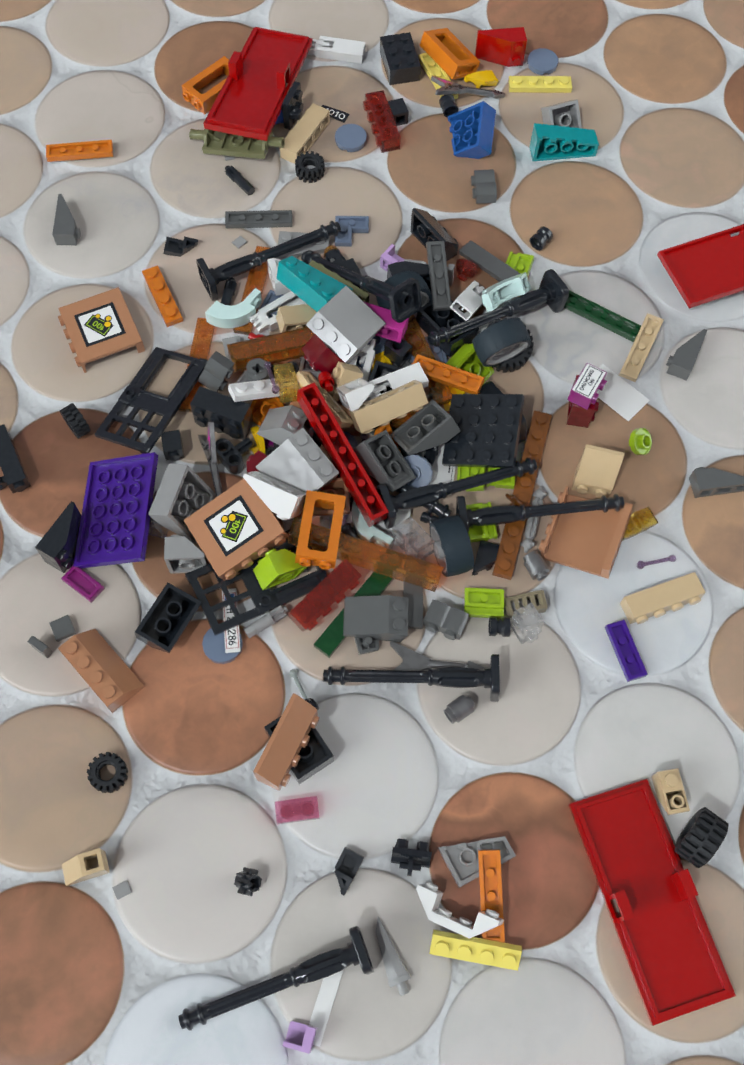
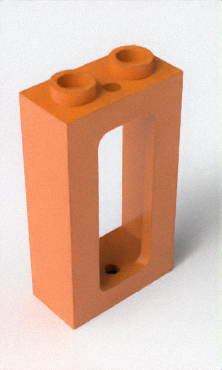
M448 28L424 31L420 47L452 80L464 78L466 75L477 71L480 61Z
M225 56L182 85L183 98L203 114L208 113L212 108L226 79L204 94L198 91L223 73L226 76L229 75V59Z
M307 490L295 563L305 567L313 565L325 570L335 569L346 496ZM314 507L334 510L328 549L325 552L308 548Z

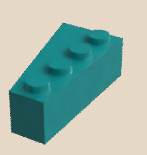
M534 123L529 148L532 161L535 162L594 157L597 154L599 143L596 132L592 129Z
M293 256L285 258L278 263L276 279L316 312L347 286Z

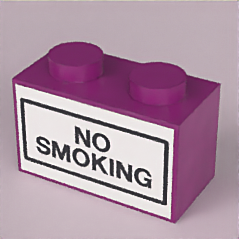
M586 363L573 385L567 400L588 410L590 404L594 405L599 397L597 392L604 389L607 380H605L607 372Z

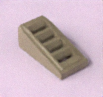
M544 590L504 598L506 616L512 618L546 612L547 602ZM535 599H538V602H539V605H538V606L536 605ZM527 600H530L532 607H528ZM519 601H522L524 609H520ZM513 602L515 604L516 611H512L511 603Z

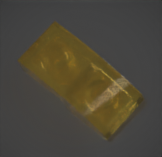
M275 364V383L279 385L280 402L297 401V390L299 387L293 364Z
M649 507L636 511L631 515L622 541L658 524Z

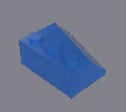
M485 101L448 116V121L451 124L449 129L453 135L452 146L454 156L480 159L491 154L496 110Z

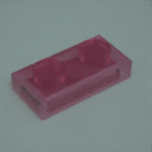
M317 796L275 802L277 825L320 819Z

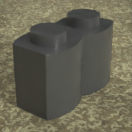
M494 169L474 170V175L470 178L471 186H474L472 188V198L476 200V204L496 203L497 187Z
M215 351L208 360L198 382L212 391L218 392L219 389L223 391L228 383L226 379H229L235 371L232 369L234 362Z
M432 600L423 620V625L430 632H442L447 639L460 640L469 619V614L440 601Z

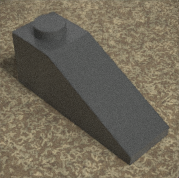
M58 194L52 235L56 245L77 246V241L81 236L80 228H77L63 195Z
M703 329L679 347L674 356H669L666 363L669 367L666 373L687 381L707 333L706 329Z
M699 467L689 477L694 498L744 491V476L716 468Z

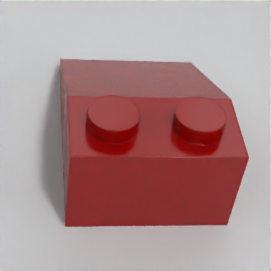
M524 27L478 30L475 57L507 67L523 66L527 45Z

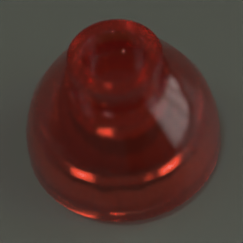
M458 259L456 262L457 278L466 282L467 279L474 277L478 273V266L467 259Z

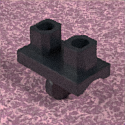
M397 839L396 845L392 850L391 863L400 864L399 868L407 869V876H412V870L421 871V867H430L432 852H429L428 842H417L415 850L408 849L409 841L406 839Z

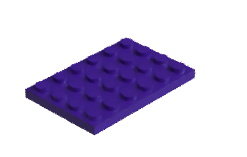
M155 452L90 462L74 567L82 569L145 561L150 516L148 514L153 502L159 456Z

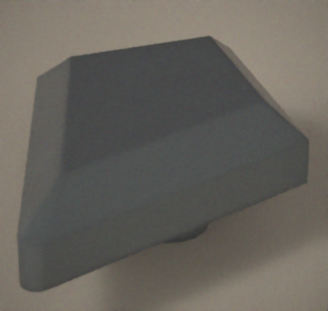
M370 636L366 638L354 637L359 655L379 650V640H373Z

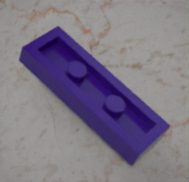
M625 620L606 625L604 628L627 682L646 677L648 673Z

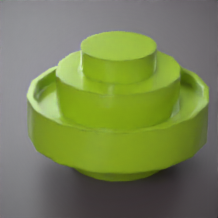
M645 428L634 429L630 434L629 446L634 454L646 455L651 449L652 438L649 431Z

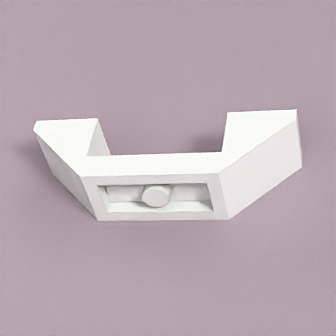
M426 882L425 884L418 885L416 888L428 920L469 939L498 927L504 922V919L499 918V913L486 909V911L478 912L475 924L472 926L473 922L466 918L460 917V919L452 916V912L444 908L438 910L443 892L438 890L437 885Z

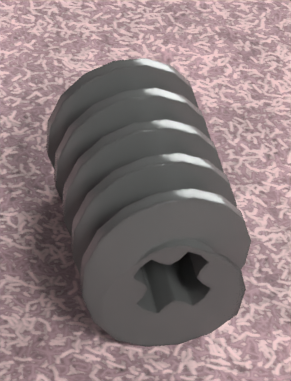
M255 358L248 362L246 366L248 382L271 379L269 365L265 360Z

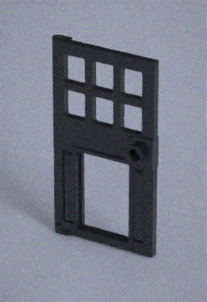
M155 347L94 435L98 438L140 451L142 454L150 453L197 383L208 360L197 359ZM167 358L190 364L168 397L145 391ZM126 405L134 407L127 418L119 416ZM140 410L148 412L142 422L133 420ZM155 414L163 416L156 427L148 425ZM114 421L122 423L116 434L107 432ZM129 426L136 427L137 429L130 439L122 436ZM144 430L152 433L146 443L137 441Z
M301 524L287 530L286 532L289 534V537L286 538V541L280 546H274L272 549L277 551L281 549L287 550L298 544ZM309 539L308 548L310 550H315ZM264 557L254 560L250 567L238 571L239 574L230 580L224 581L219 578L211 564L187 572L185 577L189 584H191L197 599L202 602L201 608L216 636L270 612L280 605L283 606L330 585L331 581L325 569L315 566L317 571L272 591L270 588L262 590L253 571L258 565L257 562ZM214 572L218 583L203 590L197 578ZM242 580L247 591L231 597L226 586ZM222 589L226 600L211 607L205 595ZM250 596L255 608L239 614L234 603ZM230 606L234 618L218 624L213 612Z

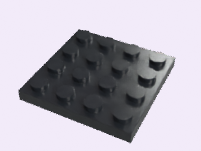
M452 394L449 415L454 419L460 432L445 443L442 465L515 468L524 395Z

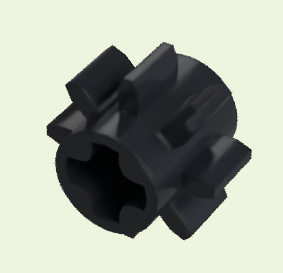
M243 867L242 872L236 873L234 885L239 888L237 893L253 896V892L260 890L262 878L257 875L258 870Z

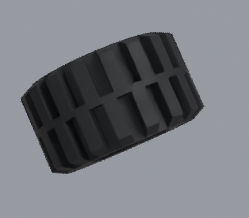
M701 808L693 815L681 832L675 844V852L697 868L704 866L710 861L724 841L729 823L708 808Z

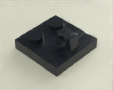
M294 81L282 102L284 128L289 130L295 120H299L304 108L301 84Z

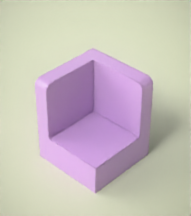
M391 244L380 256V267L387 271L388 264L404 261L403 258L395 254V245Z
M291 1021L283 1046L310 1054L317 1027Z

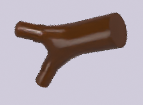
M508 493L505 495L511 501V504L508 506H519L521 504L524 507L531 506L518 500L514 495L510 496Z

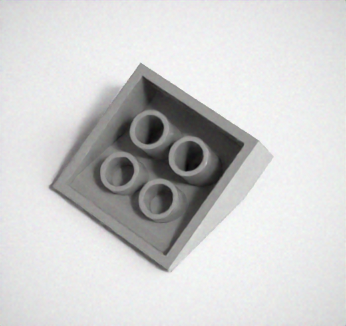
M345 286L311 318L306 326L345 363L350 364L386 323L350 288Z
M301 428L256 466L260 473L305 493L307 490L319 492L336 479L339 471L304 428Z
M168 464L148 515L163 527L178 535L185 536L189 541L197 544L184 519L212 501L216 494L188 465Z

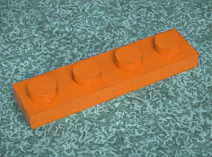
M112 139L46 145V159L48 162L113 157Z
M158 265L143 270V277L166 326L169 327L183 322L180 311Z
M417 354L412 363L419 362L428 379L470 394H478L484 383V377L419 354Z
M500 849L478 850L481 911H486V909L493 910L499 913V918L504 919ZM504 922L502 925L482 933V939L505 943Z

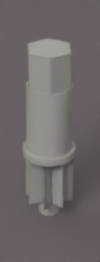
M280 605L245 627L244 631L247 636L251 638L286 617L287 607L284 606L282 608Z

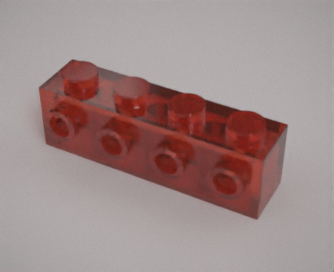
M384 90L366 93L363 108L364 111H367L368 122L372 124L371 130L372 134L376 136L377 147H380L381 153L399 150L401 137Z
M347 559L343 560L286 615L302 632L306 629L311 631L318 624L316 620L321 615L325 617L331 612L332 608L330 606L334 602L340 603L346 597L344 593L348 589L352 591L360 583L358 579L362 575Z

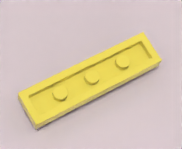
M427 53L418 55L419 62L430 80L432 76L451 81L446 72ZM431 81L436 90L442 87ZM459 94L452 95L454 96V99H457Z
M509 76L508 79L509 92L571 93L572 91L571 76Z
M433 929L429 954L518 971L522 946L477 937L469 939L461 934Z

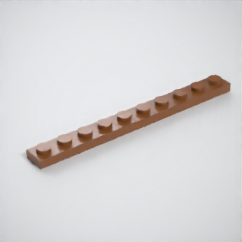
M535 410L521 462H524L527 457L531 460L535 459L537 470H534L532 475L525 473L521 478L517 476L513 495L518 500L529 505L552 417L551 414ZM526 519L525 521L520 520L505 524L492 573L493 576L511 580Z

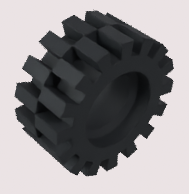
M305 151V155L302 152L295 159L296 176L299 177V180L303 179L305 183L307 180H309V183H312L311 180H314V183L317 182V179L321 180V176L323 177L325 173L323 157L319 156L317 152L314 154V151H311V154ZM309 165L315 166V168L307 169L305 167Z
M74 403L59 410L76 438L79 439L91 432L89 425Z
M106 752V754L100 753L98 758H93V763H89L90 769H87V774L89 775L87 778L90 784L98 791L113 793V790L118 791L120 789L119 786H124V780L128 778L126 775L128 768L126 763L117 754H111L110 752ZM106 765H112L116 771L114 777L107 781L102 780L100 777L101 769Z

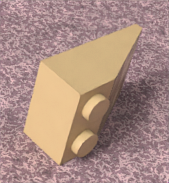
M586 444L575 470L572 490L581 494H592L598 498H601L602 495L609 498L624 453Z

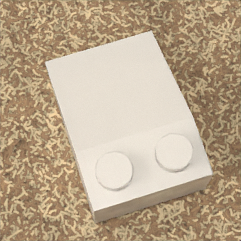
M258 471L244 473L243 478L267 507L277 514L278 518L287 520L301 514L305 504V492Z

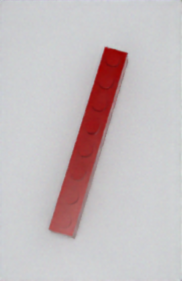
M315 382L298 389L297 401L332 460L333 465L339 471L341 479L366 523L371 527L385 520L389 512Z

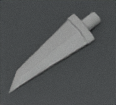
M378 917L376 936L386 969L390 988L397 985L400 995L403 996L409 993L405 981L411 979Z

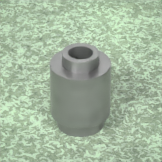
M532 551L523 557V564L533 580L541 581L548 576L549 568L540 554Z
M461 695L449 703L443 711L452 724L455 722L459 723L474 712L473 707L475 704L469 696Z

